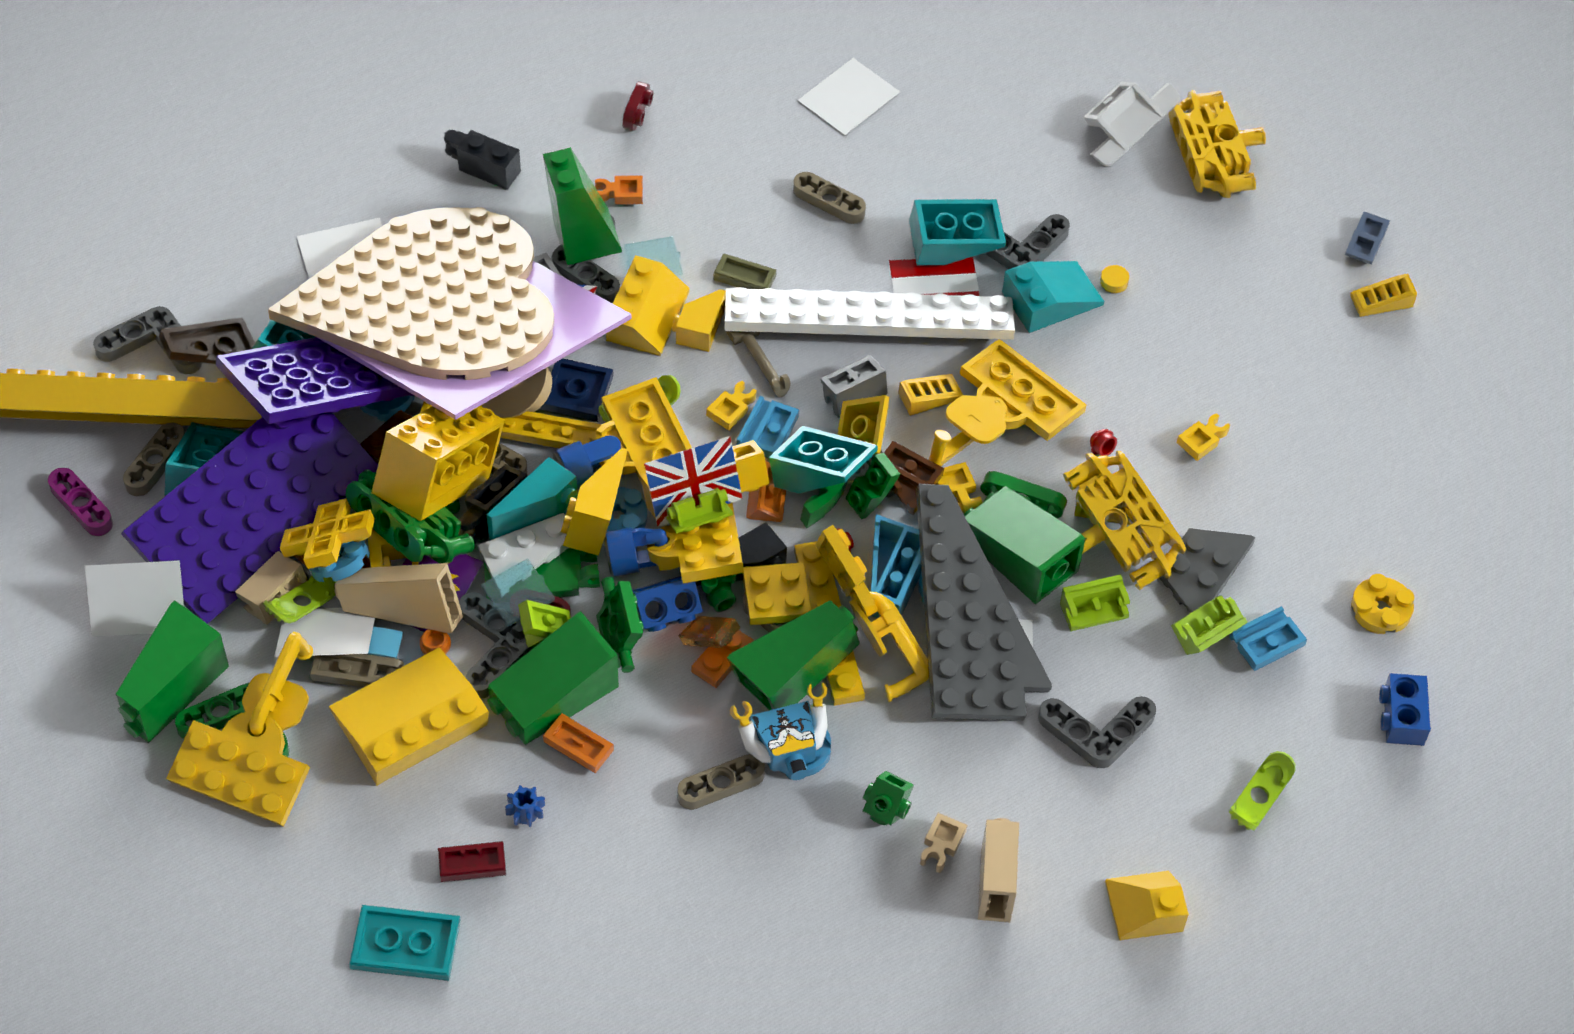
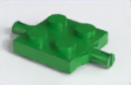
M606 577L601 581L604 601L596 615L601 636L618 655V668L621 666L622 672L629 673L635 669L631 654L633 647L643 635V623L639 620L637 598L633 594L630 581H618L615 586L614 579Z

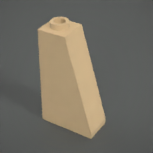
M447 563L361 568L353 575L335 583V595L340 600L344 612L445 633H453L463 618Z

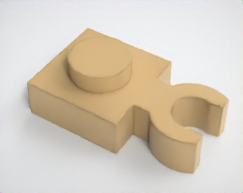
M937 813L925 837L924 844L929 847L923 850L920 865L924 866L929 858H935L938 860L936 872L940 873L945 866V853L954 857L967 831V825Z

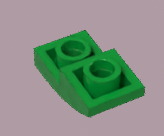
M885 453L874 455L866 474L854 479L845 498L861 520L867 518L879 506L900 476L899 471Z
M848 480L844 483L820 488L819 495L810 497L804 503L800 520L806 528L818 522L832 510L843 495Z

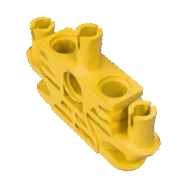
M1192 90L1188 93L1187 98L1181 101L1179 105L1177 104L1168 115L1175 139L1196 191L1202 193L1203 187L1209 188L1212 191L1219 192L1224 198H1230L1231 193L1255 190L1256 178L1253 172L1249 173L1251 160L1246 147L1264 145L1266 143L1264 128L1259 127L1239 131L1227 101L1224 102L1223 94L1221 95L1222 92L1220 90L1196 94Z
M1116 451V456L1111 457L1107 455L1095 456L1092 453L1085 454L1087 459L1085 462L1063 473L1066 483L1070 482L1068 486L1071 490L1076 489V487L1094 476L1098 478L1095 480L1094 485L1090 483L1086 485L1085 491L1081 488L1076 494L1077 502L1093 524L1091 528L1081 533L1086 538L1082 554L1104 541L1124 572L1130 570L1131 565L1134 567L1138 565L1141 559L1145 561L1151 557V562L1129 574L1132 582L1136 581L1135 587L1138 590L1143 589V587L1161 576L1169 579L1171 568L1176 561L1178 553L1184 554L1186 551L1183 540L1171 524L1169 518L1122 451ZM1118 465L1120 470L1112 474L1107 467ZM1109 519H1114L1120 523L1121 527L1117 530H1110L1106 527L1105 522ZM1129 519L1131 525L1127 527V520ZM1168 543L1171 549L1164 555L1161 546Z

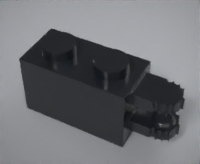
M453 129L444 132L445 153L449 157L452 156V158L458 160L459 171L505 190L509 189L520 174L519 149L473 130H470L468 134Z
M505 464L465 499L468 511L459 519L461 521V529L465 531L463 534L468 533L473 538L474 544L489 534L487 514L515 489L528 474Z

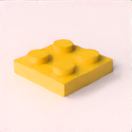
M804 562L743 567L744 573H742L750 625L790 622L811 611Z

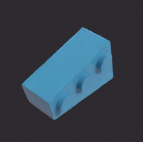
M876 514L870 592H877L887 597L895 604L902 616L922 572L919 529ZM878 611L871 615L876 618L880 617Z

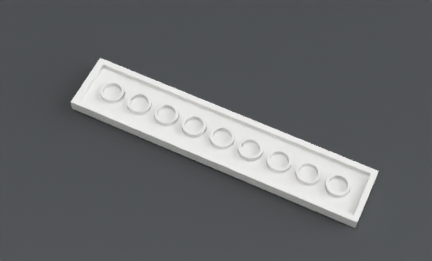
M726 288L725 331L1014 340L1015 335L1012 298L1000 295L989 297L971 294L956 296L946 294L924 295L917 293L892 294L888 292L861 293L859 291L832 292L830 290Z

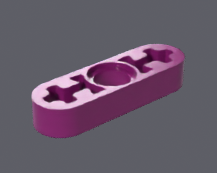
M57 468L50 473L48 483L52 494L89 534L103 536L112 529L113 520L109 509L71 469ZM58 482H68L70 490L67 491V488L62 483L58 484ZM78 497L89 499L84 506L77 507L72 505L73 501ZM93 512L98 520H103V522H93L91 513Z

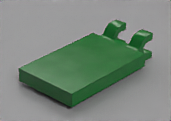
M568 548L548 564L543 563L532 571V576L524 582L520 580L509 589L510 593L502 599L484 562L486 598L495 604L510 603L512 596L522 590L559 598L580 596L579 588L600 587L598 564L587 565L581 569V562L583 561L598 562L597 555Z

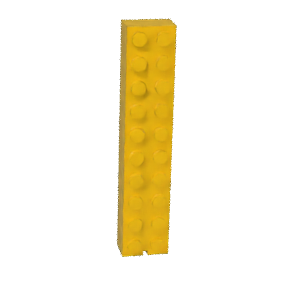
M14 368L7 369L6 373H0V418L158 425L174 422L181 426H190L194 422L215 427L249 428L262 417L227 378H217V382H205L203 377L189 376L187 381H175L174 376L157 375V380L145 379V375L127 374V378H115V374L105 372L97 373V377H85L84 372L67 371L66 376L55 375V372L50 370H37L36 374H25V370Z

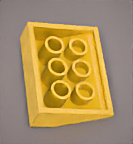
M440 647L329 706L331 713L376 786L487 726L489 715L488 709L474 687Z

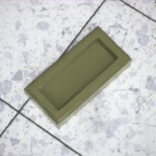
M723 253L713 273V280L737 288L766 289L771 288L777 270Z

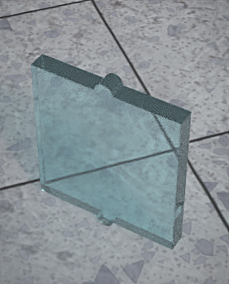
M673 236L624 244L628 259L626 261L627 267L631 266L635 255L662 262L676 276L683 275L679 260L681 253L676 250Z
M528 558L481 584V587L492 602V608L498 610L508 627L521 619L518 604L525 600L546 605L555 601V597L544 583V576L538 574Z

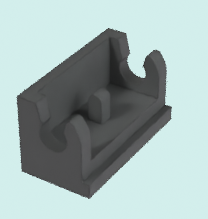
M871 355L821 378L826 404L833 403V411L838 418L841 414L843 401L888 394L886 370Z

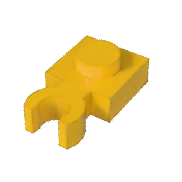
M738 382L734 387L732 395L724 391L706 408V416L729 431L748 413L747 405L752 404L756 400L757 390L752 389L750 393L744 394L742 392L745 389V382Z
M1213 414L1209 417L1206 426L1200 421L1196 422L1178 435L1176 443L1198 461L1218 446L1219 438H1223L1228 434L1230 424L1227 423L1223 427H1217L1219 415Z

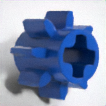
M519 785L518 790L514 794H507L509 804L505 806L506 816L514 815V825L517 826L521 823L532 827V822L537 818L543 819V810L541 808L545 806L544 796L537 797L536 787L530 789Z

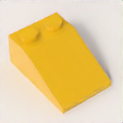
M621 448L580 486L577 498H570L561 528V533L566 534L563 546L599 556L610 523L628 449Z

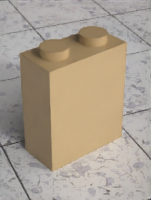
M1005 818L986 819L981 847L978 920L1011 922L1017 892L1019 822H1012Z

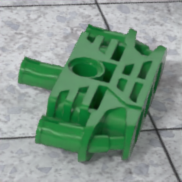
M365 469L360 473L358 482L353 481L346 488V499L350 507L356 513L370 509L375 518L373 529L412 562H421L424 555H427L438 563L449 564L455 556L471 553L474 550L473 538L468 533L459 535L461 521L453 515L460 510L458 499L424 520L419 521L371 493L376 472L373 473L369 469Z

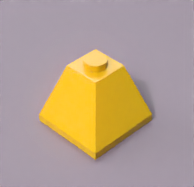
M882 395L843 401L837 435L875 444L878 447V451L874 454H880L886 427L889 396Z
M1170 871L1105 880L1119 941L1184 931L1189 913L1182 886Z

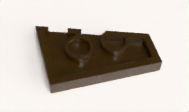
M243 317L161 329L159 333V339L168 358L172 360L216 364V356L250 350L255 344Z

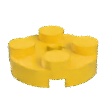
M1373 574L1370 579L1364 580L1355 589L1351 600V608L1353 607L1356 621L1366 630L1376 634H1385L1386 631L1396 630V633L1403 630L1410 622L1414 611L1413 601L1415 597L1413 592L1402 583L1385 577L1383 574ZM1377 601L1386 602L1390 608L1384 607L1379 609Z

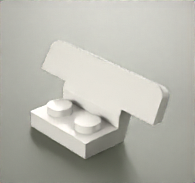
M1121 82L1083 117L1089 126L1101 127L1108 136L1090 155L1103 166H1112L1179 103V93L1170 83H1166L1149 98L1136 83Z

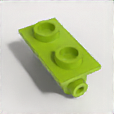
M716 488L699 494L700 505L695 506L693 497L671 503V507L667 508L668 516L666 520L677 534L691 531L695 527L710 522H719L723 518L733 515V511L726 503L728 496L725 489L719 490Z

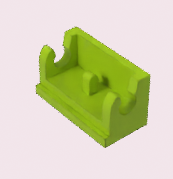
M1121 574L1063 587L1060 606L1070 632L1129 618L1127 604H1130V599Z
M1220 595L1173 623L1171 627L1186 655L1202 652L1247 624L1248 621L1243 617L1232 597L1224 599Z

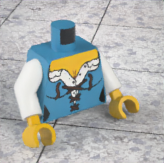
M821 683L822 694L818 697L813 696L811 692L812 686L811 684L808 685L807 695L813 699L812 705L809 704V701H804L751 715L752 706L747 701H742V705L745 708L743 716L738 715L735 705L731 706L730 715L740 722L738 729L746 751L760 762L767 763L772 771L788 769L792 780L805 778L809 774L806 763L815 760L816 750L822 747L828 728L826 705L822 704V699L827 694L826 685Z

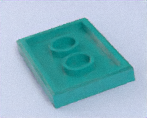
M362 905L349 963L350 970L449 981L461 922L460 916Z

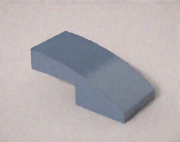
M1364 211L1345 255L1372 265L1389 227L1390 220Z

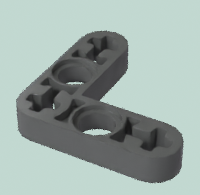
M1050 215L1022 242L1017 241L1004 232L1008 248L1005 250L996 249L984 254L1007 269H1012L1028 262L1044 261L1066 240L1070 222L1063 215ZM1042 241L1047 246L1045 248H1036L1032 243Z
M611 215V218H612V221H613V224H614V227H615V219H614V217ZM561 245L553 251L552 262L560 275L575 284L597 286L595 292L597 296L610 303L614 302L620 289L619 280L591 260L567 265ZM583 271H590L594 274L588 279L578 276Z
M162 306L151 308L96 336L93 342L96 356L105 362L114 361L154 340L157 341L165 352L159 339L160 330L163 328L156 320L165 321L166 328L181 325L169 309ZM131 330H139L142 332L136 338H129L126 336V334ZM108 345L109 347H112V348L107 349L106 347H103V346ZM170 359L175 368L183 374L196 373L202 366L200 362Z
M470 592L463 595L459 600L463 614L462 619L495 642L492 648L466 674V679L482 699L489 696L488 685L534 647H528L522 641L517 644L515 643V637L519 640L525 637L520 620L482 594ZM476 605L479 606V611H477V610L474 609V608L471 609L470 611H468V607H467V606H471V607H475ZM493 619H501L505 622L504 627L497 630L490 628L488 624ZM498 656H504L509 660L508 664L503 667H496L491 662ZM485 678V685H474L475 680L481 682Z
M1135 697L1100 731L1066 703L1059 699L1051 698L1041 704L1038 719L1046 730L1096 768H1107L1153 723L1156 706L1147 697ZM1143 709H1145L1147 713H1142L1134 723L1133 719L1135 717L1136 710L1142 711ZM1057 711L1059 713L1058 717L1055 715L1051 718L1047 716L1048 712L1054 713ZM1119 726L1125 727L1129 730L1130 736L1119 738L1114 734L1113 729ZM1075 727L1081 728L1085 731L1086 736L1082 739H1075L1069 734V730ZM1109 741L1111 745L1108 748L1107 755L1104 753L1100 756L1097 755L1096 751H1102Z

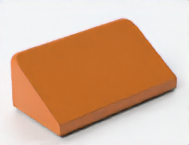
M765 461L769 484L749 492L746 518L781 522L784 514L786 490L774 487L770 463Z

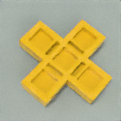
M347 499L318 505L312 524L284 531L280 550L284 558L293 555H304L303 560L308 569L319 566L327 567L337 562L341 544L351 541L360 542L371 537L375 518L370 509L350 514L351 507Z

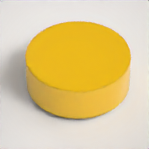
M1109 265L1102 270L1100 284L1104 290L1110 293H1120L1128 287L1130 276L1124 267Z

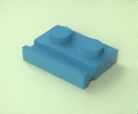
M759 396L737 438L736 445L754 440L764 452V456L769 458L787 441L799 417V409L773 400L769 402L764 400V397Z
M1282 606L1248 622L1229 636L1230 640H1234L1238 645L1237 649L1254 671L1306 645L1307 638L1290 616L1287 617Z

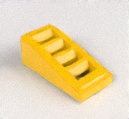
M1407 273L1351 291L1350 296L1359 316L1362 317L1411 308L1414 306L1417 291ZM1379 295L1382 301H1378L1376 296ZM1368 297L1371 304L1367 305L1364 298Z
M952 374L915 378L899 382L898 394L910 416L952 403L960 396H963ZM949 384L953 392H947L944 385ZM938 387L941 393L937 394L934 388ZM924 391H929L930 395H926Z

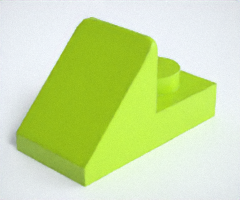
M525 600L518 604L520 621L528 647H536L571 618L570 610L530 600Z

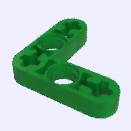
M249 683L242 684L179 712L175 719L179 736L183 739L185 738L189 730V726L186 725L187 721L195 720L220 730L225 727L230 719L239 713H244L242 698ZM232 701H236L239 709L234 710ZM218 706H225L229 709L228 713L223 717L219 718L212 715V711ZM206 713L207 723H205L204 718H202V714ZM283 732L285 746L282 755L288 757L290 750L287 738Z

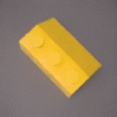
M635 255L613 302L614 305L631 313L632 319L606 333V341L661 356L672 332L674 317L676 314H680L690 288L662 262Z

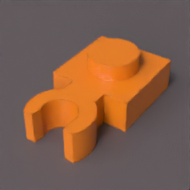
M642 175L614 176V182H609L603 178L595 179V188L602 190L598 191L603 201L615 198V204H643Z

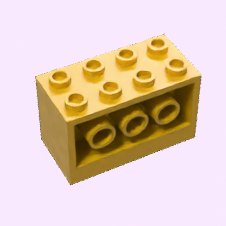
M433 406L386 432L371 493L417 520H424L465 495L468 490L475 489L489 479L505 420L495 415L492 410L482 408L481 406L456 420Z

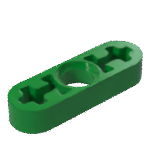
M989 471L985 474L980 486L984 495L988 496L992 492L997 493L1007 486L1055 518L1062 517L1067 505V499L1060 492L997 471Z

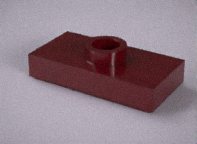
M503 841L438 848L441 882L506 875Z

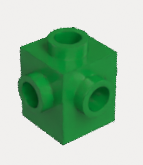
M888 771L883 772L876 777L874 783L871 782L866 788L863 795V800L866 801L863 812L871 815L870 819L881 825H892L900 818L904 819L912 804L908 799L914 784Z

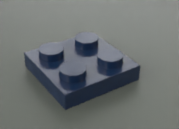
M564 358L555 362L551 372V392L546 402L542 405L541 410L598 422L600 417L598 408L602 405L601 397L608 394L614 376L613 369Z

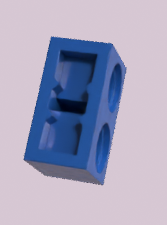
M681 576L632 590L637 598L639 620L643 623V629L648 628V632L665 629L666 623L677 620L678 624L693 621L696 619L695 614L703 612L695 581L683 583ZM685 592L688 596V602L684 607L677 608L675 598L679 593ZM651 601H656L659 606L656 615L648 617L645 612L646 605Z
M1390 673L1386 684L1381 685L1379 691V702L1384 704L1385 712H1382L1381 730L1386 731V743L1424 746L1431 731L1427 676ZM1400 721H1404V722L1408 723L1409 725L1403 724V723H1401Z

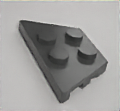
M1189 528L1182 538L1186 547L1185 553H1178L1176 561L1171 568L1169 579L1164 576L1159 578L1167 588L1171 589L1173 597L1179 605L1184 604L1191 613L1219 595L1254 544V536Z

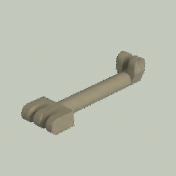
M726 331L734 345L741 342L745 343L777 397L785 396L791 386L790 378L787 374L781 375L779 378L754 338L759 336L760 332Z

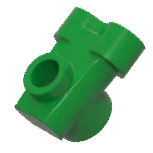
M736 574L701 580V589L705 592L706 601L716 612H723L736 603L737 599L731 590V585L736 580Z

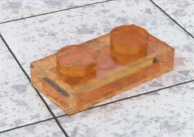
M697 616L678 636L684 645L722 648L732 641V636L741 627L735 618Z

